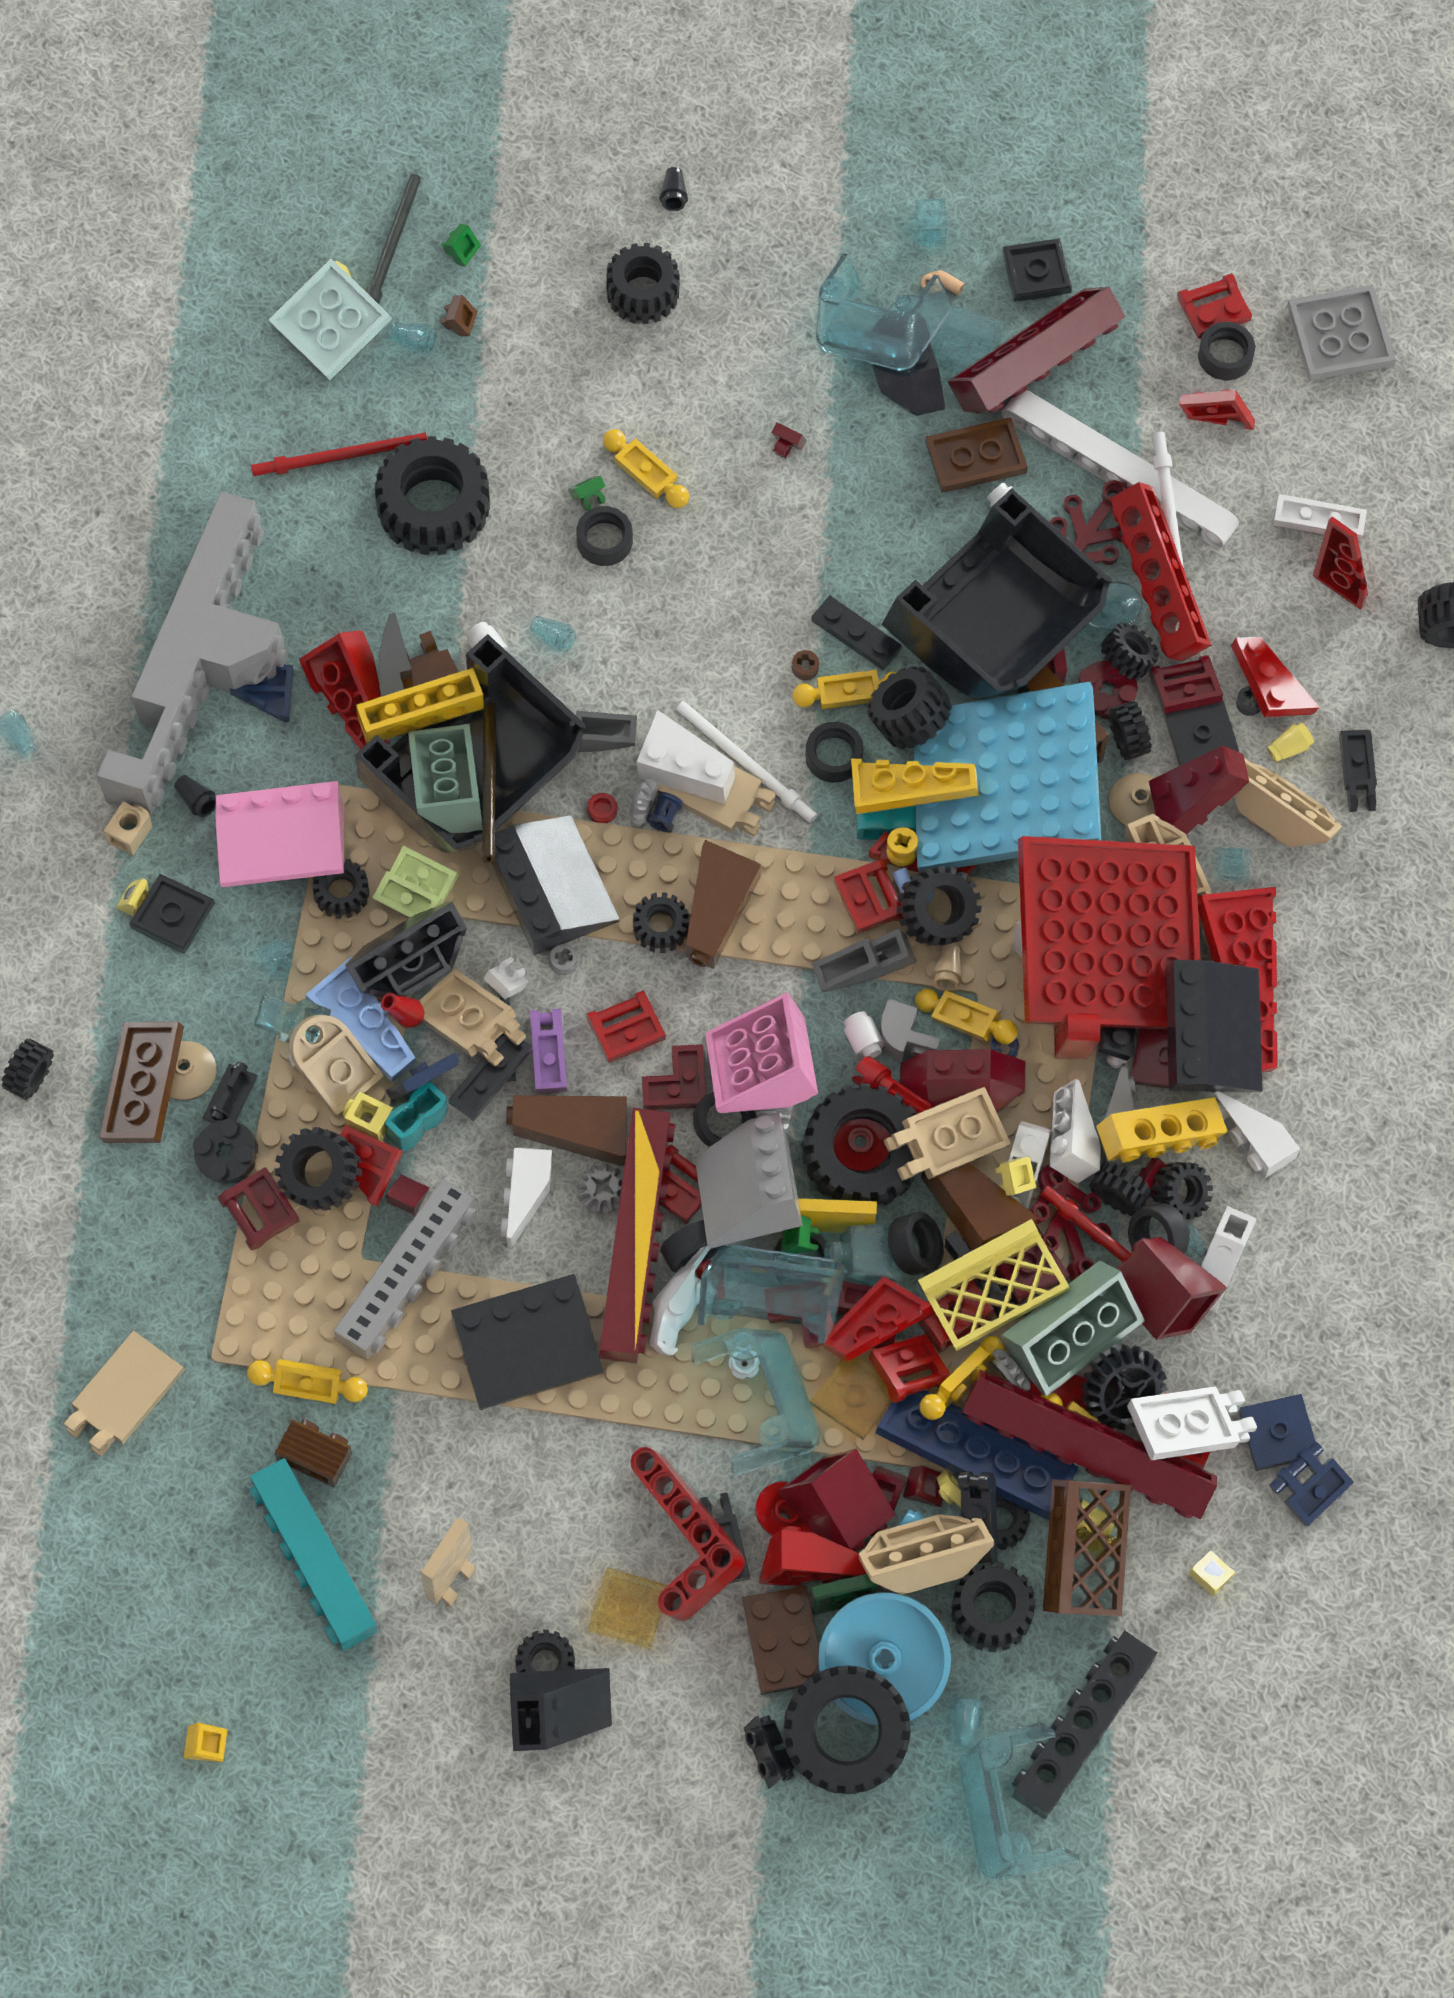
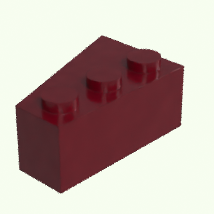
M1220 746L1149 780L1155 815L1186 835L1198 824L1203 825L1208 820L1207 816L1218 805L1221 807L1225 805L1249 783L1244 754L1225 746Z

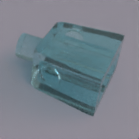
M891 1223L852 1226L840 1235L839 1242L828 1241L825 1245V1259L840 1262V1273L844 1280L872 1287L883 1276L896 1284L900 1281V1268L894 1262L888 1246V1231Z

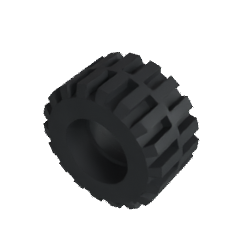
M637 243L631 244V249L626 247L620 249V255L615 253L612 257V263H608L606 274L608 303H611V309L614 312L619 310L620 318L625 319L628 316L631 323L636 324L637 320H642V324H649V319H653L654 322L661 321V315L667 317L670 314L671 308L675 309L677 299H679L680 273L676 260H671L672 255L668 251L663 253L662 247L656 245L652 248L650 243H644V246H638ZM638 277H647L655 280L658 284L649 289H637L628 283Z
M1454 582L1433 586L1431 589L1425 590L1418 598L1420 637L1426 643L1436 647L1454 648Z
M910 666L907 670L902 668L897 673L887 676L888 678L878 685V689L873 691L872 699L868 702L869 710L867 712L871 718L870 720L893 747L897 746L899 749L906 747L909 749L915 748L916 745L920 744L921 746L928 739L934 738L937 735L936 733L945 726L944 722L949 719V711L952 709L949 695L930 671L923 667L917 669L916 666Z
M944 866L922 870L920 873L909 877L911 881L905 882L901 887L904 893L898 894L897 901H901L902 904L900 907H896L897 914L902 913L903 919L899 920L901 927H908L905 933L909 937L915 936V941L920 944L927 943V946L952 944L963 940V936L970 935L973 932L971 926L977 925L979 922V918L975 917L976 913H981L982 906L977 905L976 901L981 899L980 892L974 893L973 888L976 887L974 881L967 882V874L964 872L957 873L956 868H945ZM934 888L945 892L951 902L950 917L943 925L934 922L927 912V898Z
M313 1127L312 1130L304 1128L300 1130V1135L293 1133L288 1137L291 1141L289 1145L286 1143L281 1145L280 1149L284 1152L282 1156H276L275 1162L280 1163V1168H274L275 1176L281 1179L277 1183L279 1188L285 1190L284 1195L294 1200L295 1203L314 1210H331V1206L338 1208L343 1205L342 1199L349 1200L353 1196L350 1193L352 1188L358 1189L360 1183L356 1182L355 1179L356 1176H362V1169L357 1168V1164L361 1163L360 1156L354 1153L356 1151L354 1145L348 1143V1139L320 1127ZM326 1151L332 1160L331 1174L323 1184L311 1187L305 1178L306 1164L314 1154Z
M991 1562L983 1563V1567L980 1569L977 1566L973 1567L968 1575L966 1574L960 1579V1583L956 1586L951 1617L952 1622H956L955 1629L958 1634L963 1633V1640L967 1644H970L972 1641L976 1643L975 1648L981 1651L983 1646L989 1647V1652H996L998 1647H1002L1004 1651L1010 1649L1012 1643L1017 1645L1022 1640V1636L1026 1635L1029 1631L1034 1617L1036 1599H1033L1034 1590L1032 1586H1027L1028 1579L1024 1574L1020 1577L1017 1575L1018 1569L1011 1566L1010 1570L1004 1569L1005 1563L998 1562L997 1567H991ZM986 1592L1000 1593L1011 1603L1012 1614L1004 1621H987L976 1612L974 1607L975 1599Z

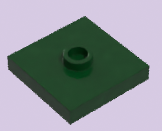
M864 1574L811 1587L810 1605L812 1614L815 1616L840 1610L844 1605L857 1597L877 1592L878 1584L872 1582L868 1575Z

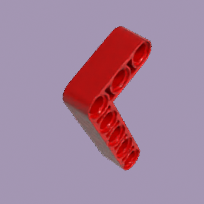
M1099 1013L1066 1014L1060 1025H1054L1055 1059H1088L1100 1041Z
M641 1447L635 1450L631 1456L630 1464L633 1472L700 1555L697 1560L661 1591L657 1600L658 1607L662 1613L675 1620L686 1621L742 1572L745 1559L741 1551L670 1462L655 1450ZM654 1458L653 1467L645 1471L647 1461ZM672 1481V1490L667 1495H664L666 1484ZM691 1505V1514L683 1519L684 1509ZM711 1529L709 1540L702 1543L703 1533ZM730 1553L729 1563L721 1567L722 1557ZM702 1575H705L706 1582L704 1586L697 1589V1580ZM681 1597V1606L673 1611L672 1605L674 1600Z

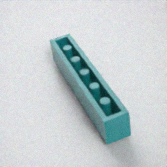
M283 1458L251 1475L253 1487L248 1490L257 1506L263 1503L268 1513L263 1517L271 1533L273 1534L278 1531L283 1542L278 1545L287 1561L294 1560L298 1570L294 1571V1575L301 1588L308 1587L311 1591L313 1598L309 1599V1602L317 1617L324 1615L329 1624L324 1629L332 1645L339 1643L344 1651L378 1633L373 1617L286 1459Z

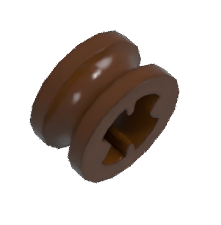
M802 650L795 654L792 660V672L795 677L800 680H811L818 674L819 658L815 653L809 650ZM803 660H807L809 665H811L809 670H803Z

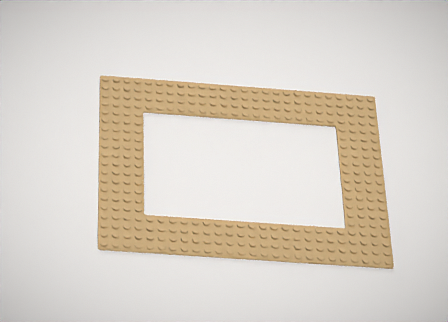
M339 785L345 806L344 863L345 859H350L352 865L356 862L360 865L361 870L364 869L368 878L369 898H367L365 907L360 906L361 912L356 914L355 911H352V917L347 918L346 914H341V919H336L334 913L329 917L326 915L325 910L321 912L318 904L315 903L312 889L313 877L308 879L256 1134L258 1154L256 1153L255 1166L248 1177L266 1167L276 1183L281 1180L280 1177L275 1176L274 1168H280V1163L275 1162L276 1156H282L284 1151L280 1149L283 1143L289 1145L291 1141L288 1137L293 1133L300 1135L301 1129L307 1128L312 1130L313 1127H320L324 1130L328 1129L339 1135L341 1134L345 1125L343 1111L337 1116L333 1115L296 1066L291 1067L288 1059L290 1054V1038L294 1029L301 1021L310 1016L321 1015L306 1001V994L351 956L353 957L364 945L410 918L372 898L386 871L390 872L403 845L459 874L443 904L452 901L462 919L521 927L492 863L487 864L482 861V843L473 849L451 853L441 852L415 832L370 789ZM517 811L497 831L512 825L558 818V816ZM573 819L620 919V922L587 934L584 937L641 945V940L637 941L635 932H633V913L637 904H642V899L645 896L651 899L652 893H657V897H662V892L667 893V898H671L673 894L677 897L678 903L682 900L685 904V909L688 910L690 923L702 845L705 840L761 864V877L721 957L814 970L812 963L868 938L870 941H873L898 928L904 933L908 930L907 926L901 927L899 921H891L865 932L857 933L834 884V876L871 863L868 861ZM886 864L888 867L886 872L897 895L901 894L893 873L902 868ZM908 870V873H909L910 877H911L913 874L918 873V872H914V871ZM968 876L967 882L974 881L976 887L973 888L974 893L980 892L981 899L976 901L977 905L982 906L981 913H976L975 917L979 918V922L977 925L971 926L973 932L968 936H963V940L952 943L960 948L962 983L958 985V989L955 991L975 994L977 996V1003L995 1009L1001 1014L999 1021L1003 1019L1011 1020L1018 1028L1017 1038L1010 1044L999 1043L992 1033L987 1042L972 1037L970 1049H992L1025 1060L1026 1062L1025 1093L1019 1097L1017 1096L1009 1105L997 1113L1011 1144L970 1162L997 1185H1002V1174L996 1173L995 1169L1000 1167L999 1164L1009 1161L1021 1121L1052 1130L1054 1092L1075 1079L1080 1081L1089 1108L1097 1046L1088 1059H1055L1054 1025L1025 1023L1022 958L1012 948L1016 923L1021 920L1019 883ZM868 877L882 909L890 908L876 877ZM339 879L331 883L329 892L334 897L343 898L352 892L353 886L349 881ZM934 888V896L926 904L927 912L934 922L943 925L950 917L951 902L945 892ZM659 913L650 918L649 925L656 932H666L672 927L673 920L667 914ZM907 935L917 962L895 972L875 978L935 988L931 976L940 957L943 945L927 946V943L920 944L916 942L915 936L909 937ZM684 937V943L681 946L676 944L675 950L686 951L687 938ZM375 996L377 1001L381 1003L382 997ZM386 1012V1015L389 1018L390 1022L393 1026L397 1028V1030L403 1038L405 1028L400 1026L394 1020V1018L388 1012ZM314 1025L308 1027L305 1032V1038L309 1043H314L319 1038V1030ZM384 1075L364 1094L390 1106L391 1099L386 1090L394 1086L395 1080L391 1082ZM364 1117L362 1120L370 1123L372 1118ZM1052 1131L1041 1169L1050 1164ZM326 1151L314 1154L306 1164L305 1178L311 1187L323 1184L331 1174L332 1160ZM1068 1178L1071 1184L1079 1188V1183L1077 1184L1076 1182ZM1038 1179L1029 1208L1035 1205L1041 1192ZM359 1186L358 1189L352 1188L350 1190L353 1196L349 1200H341L343 1205L338 1208L331 1206V1210L326 1211L307 1208L285 1196L297 1213L300 1221L269 1239L256 1250L251 1251L245 1243L247 1238L240 1227H237L212 1350V1359L216 1363L249 1367L254 1361L263 1360L269 1363L272 1369H276L278 1359L340 1369L342 1370L341 1381H346L351 1377H359L368 1386L477 1402L452 1323L451 1310L534 1286L437 1270L432 1278L427 1276L422 1283L423 1290L414 1303L409 1302L403 1310L405 1315L398 1327L395 1329L390 1328L385 1336L387 1340L382 1350L377 1355L373 1353L367 1361L337 1342L334 1335L337 1325L382 1264V1262L366 1260L362 1257L371 1204ZM244 1195L242 1209L255 1229L259 1231L265 1226ZM1051 1203L1048 1205L1050 1210L1049 1218L1041 1224H1037L1043 1235L1056 1210V1207ZM1036 1209L1037 1215L1042 1218L1041 1212ZM948 1216L946 1217L943 1238L944 1245L945 1237L954 1231L963 1238ZM1062 1228L1058 1236L1060 1245L1054 1252L1066 1269L1069 1264L1070 1250ZM945 1248L939 1269L954 1261ZM581 1292L599 1354L607 1296ZM945 1294V1295H943V1296L937 1298L936 1300H937V1301L940 1300L941 1298L945 1297L947 1294ZM1025 1300V1301H1023V1302H1021V1303H1018V1304H1016V1305H1017V1306H1021V1305L1025 1304L1027 1300ZM645 1302V1304H651L649 1323H643L641 1334L647 1335L645 1354L639 1353L637 1364L600 1359L603 1374L499 1404L500 1406L825 1455L857 1448L862 1459L865 1461L904 1467L924 1465L937 1472L945 1470V1468L875 1434L877 1426L892 1402L888 1395V1388L868 1358L871 1351L876 1348H871L854 1359L845 1362L822 1346L806 1349L802 1325L785 1322L770 1324L769 1320L695 1309L691 1319L678 1332L675 1345L678 1351L673 1355H662L649 1345L654 1320L652 1302ZM994 1313L992 1320H990L991 1322L997 1319V1316ZM1020 1316L957 1351L953 1345L941 1353L936 1348L935 1350L950 1374L979 1348L980 1342L988 1336L998 1337L1004 1344V1352L1012 1358L1001 1335L1025 1316ZM895 1339V1343L900 1342V1341H903V1340ZM738 1349H750L759 1356V1372L756 1376L739 1379L732 1374L733 1370L729 1368L728 1362L729 1358ZM988 1361L986 1363L987 1372L1005 1380L992 1362ZM747 1362L741 1363L743 1367L748 1365ZM930 1369L899 1379L902 1383L904 1380L909 1382L932 1375L933 1373ZM974 1382L968 1386L969 1389L966 1395L958 1403L953 1401L952 1404L963 1409L964 1402ZM933 1387L926 1391L937 1394L939 1388Z

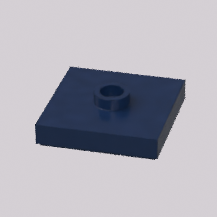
M456 1053L430 1066L425 1061L409 1070L412 1075L411 1077L387 1089L386 1092L391 1100H395L458 1066L460 1061Z
M1302 1394L1244 1406L1238 1410L1240 1419L1253 1417L1257 1426L1254 1432H1248L1250 1440L1247 1442L1255 1471L1293 1463L1297 1459V1454L1303 1448L1308 1449L1315 1442Z

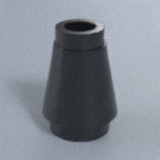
M671 167L666 170L659 196L663 207L669 211L683 209L688 201L683 172L678 167Z
M182 775L176 780L174 789L181 796L193 815L206 817L215 810L216 797L214 791L189 778L187 775Z

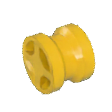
M901 827L891 831L887 840V856L891 863L897 866H907L915 861L917 858L918 838L913 830Z

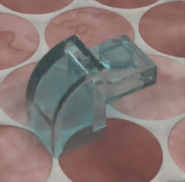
M265 994L261 998L253 1026L279 1035L278 1040L290 1043L291 1035L301 1021L314 1015L330 1016L331 1009L305 999L293 1005ZM314 1025L308 1027L305 1032V1038L309 1043H314L319 1038V1030Z

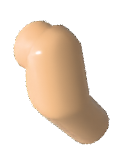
M942 270L928 273L920 281L922 289L926 292L946 289L956 296L961 293L965 286V283Z

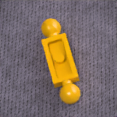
M611 429L604 434L603 446L605 449L612 453L619 452L614 456V462L654 498L658 499L665 493L667 503L673 508H682L688 503L690 497L688 490L682 485H673L677 482L678 475L636 438L627 445L624 433L618 429Z
M877 669L817 677V688H813L805 683L799 684L793 690L792 699L797 706L802 708L811 706L815 700H820L821 710L868 704L872 699L873 691L878 689V685L888 678L887 676L897 672H889L883 679H878Z
M930 988L921 989L915 996V1005L918 1010L924 1013L933 1012L931 1017L937 1023L985 1042L988 1041L992 1033L996 1041L1001 1044H1010L1017 1038L1018 1028L1016 1024L1008 1019L999 1021L1001 1014L995 1009L947 990L944 991L941 999Z
M995 1336L984 1338L980 1342L979 1348L940 1385L937 1394H929L923 1397L920 1402L921 1414L929 1420H936L944 1414L945 1409L953 1401L958 1403L966 1395L969 1389L968 1386L975 1381L979 1370L988 1371L986 1363L994 1360L991 1354L996 1349L1005 1350L1003 1342Z
M278 1359L276 1369H272L266 1361L257 1360L251 1363L247 1370L249 1381L256 1386H263L269 1382H274L273 1393L336 1404L339 1394H343L344 1398L349 1402L357 1403L362 1401L368 1392L366 1382L359 1377H351L346 1381H341L342 1370Z

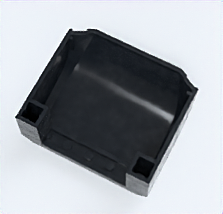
M1011 488L992 506L978 533L928 581L921 585L915 579L896 597L881 625L927 667L959 692L978 698L1002 696L1031 681L1103 610L1112 578Z
M487 634L466 653L467 669L474 668L483 693L484 704L492 702L496 705L495 831H497L575 758L586 724ZM484 708L418 729L426 730L464 724L470 725L482 825ZM408 733L392 747L376 735L355 754L358 778L430 845L441 852L451 853L473 849L482 843L483 830L453 834L417 814Z

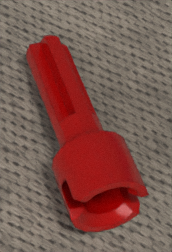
M866 1056L857 1064L856 1071L862 1074L863 1077L859 1075L853 1076L852 1081L858 1086L860 1084H870L872 1089H878L879 1085L888 1088L887 1093L892 1096L896 1093L904 1098L903 1103L907 1107L911 1105L916 1114L932 1108L929 1102L891 1078V1070L871 1056Z

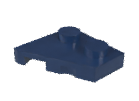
M284 664L283 668L277 666L275 677L268 679L266 676L256 685L246 684L237 689L230 688V693L232 696L283 722H289L293 665Z

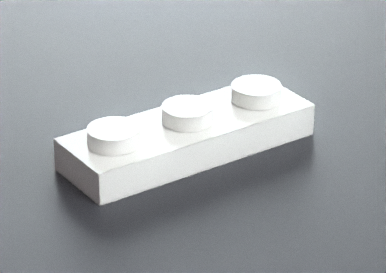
M1279 494L1273 525L1325 534L1328 520L1333 516L1357 533L1358 541H1361L1367 510Z

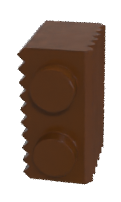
M292 1419L275 1451L276 1460L279 1461L285 1458L290 1468L335 1488L352 1455L351 1446L347 1445L348 1440L336 1433H331L330 1436L319 1432L320 1428L308 1420L303 1419L299 1423Z

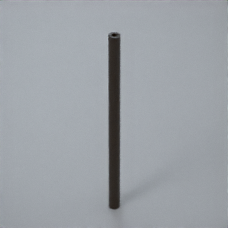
M492 702L484 704L482 861L487 864L495 861L496 705Z

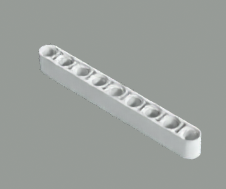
M1028 390L1016 397H1012L1002 410L1001 415L1003 419L1011 417L1014 427L1105 482L1117 480L1123 483L1126 489L1138 482L1153 486L1163 510L1158 470H1155L1152 464ZM1171 476L1178 526L1213 547L1222 548L1239 525L1237 517L1227 509Z

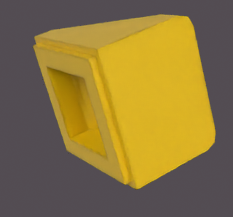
M198 1722L189 1725L183 1758L223 1762L228 1729Z

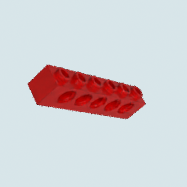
M1138 482L1110 498L1114 508L1112 509V514L1123 533L1121 537L1122 542L1131 555V567L1140 580L1142 586L1141 595L1149 605L1151 622L1158 630L1161 638V650L1167 658L1182 662L1212 645L1156 491L1153 486ZM1141 516V520L1137 525L1138 518ZM1149 542H1150V548H1149V550L1147 551V546H1148V544H1149ZM1160 568V574L1156 578L1157 571ZM1170 595L1169 602L1166 605V599ZM1179 622V628L1176 631V625Z

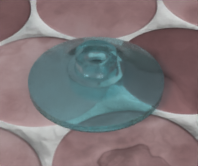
M1111 581L1103 610L1089 624L1095 628L1108 631L1113 630L1119 623L1124 624L1126 622L1132 624L1139 617L1142 610L1140 593L1130 584Z

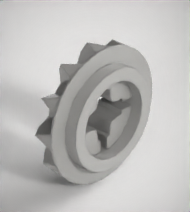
M648 777L645 782H641L638 786L629 813L632 817V824L642 825L650 815L658 791L657 780Z
M607 1163L600 1166L593 1165L589 1170L583 1172L577 1185L578 1196L582 1204L596 1213H609L618 1209L623 1174L619 1168L615 1169ZM610 1179L608 1189L611 1193L602 1191L596 1195L597 1185L594 1181L603 1184Z
M996 1349L991 1354L994 1357L992 1364L1006 1381L1025 1390L1031 1389L1028 1378L1004 1350Z

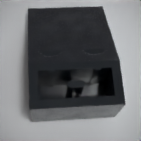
M595 1668L510 1673L513 1751L547 1750L612 1726L610 1669Z

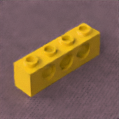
M470 668L357 704L356 707L366 743H369L376 735L382 740H387L483 709L484 701L474 668Z
M1215 1097L1110 1114L1096 1126L1108 1161L1121 1159L1123 1163L1133 1161L1142 1155H1147L1148 1158H1155L1171 1150L1175 1154H1179L1195 1146H1199L1200 1149H1207L1217 1145V1140L1228 1132Z

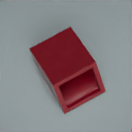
M1162 1237L1139 1240L1132 1247L1131 1251L1133 1253L1127 1261H1124L1116 1268L1121 1271L1145 1320L1142 1325L1156 1340L1191 1333L1227 1289L1222 1282Z
M857 1448L823 1456L778 1490L781 1497L815 1534L853 1551L862 1548L865 1545L864 1539L869 1535L875 1536L877 1532L885 1530L888 1527L886 1522L896 1515Z

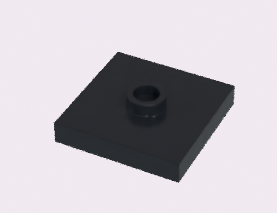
M1060 238L1003 247L1002 253L1014 302L1071 293L1072 286Z
M1224 701L1166 713L1164 716L1179 766L1220 746H1225L1239 752Z
M159 874L129 925L131 929L185 954L215 902L213 898Z

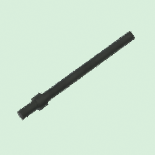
M417 174L410 175L370 287H367L365 290L378 304L383 294L381 289L421 181V177Z

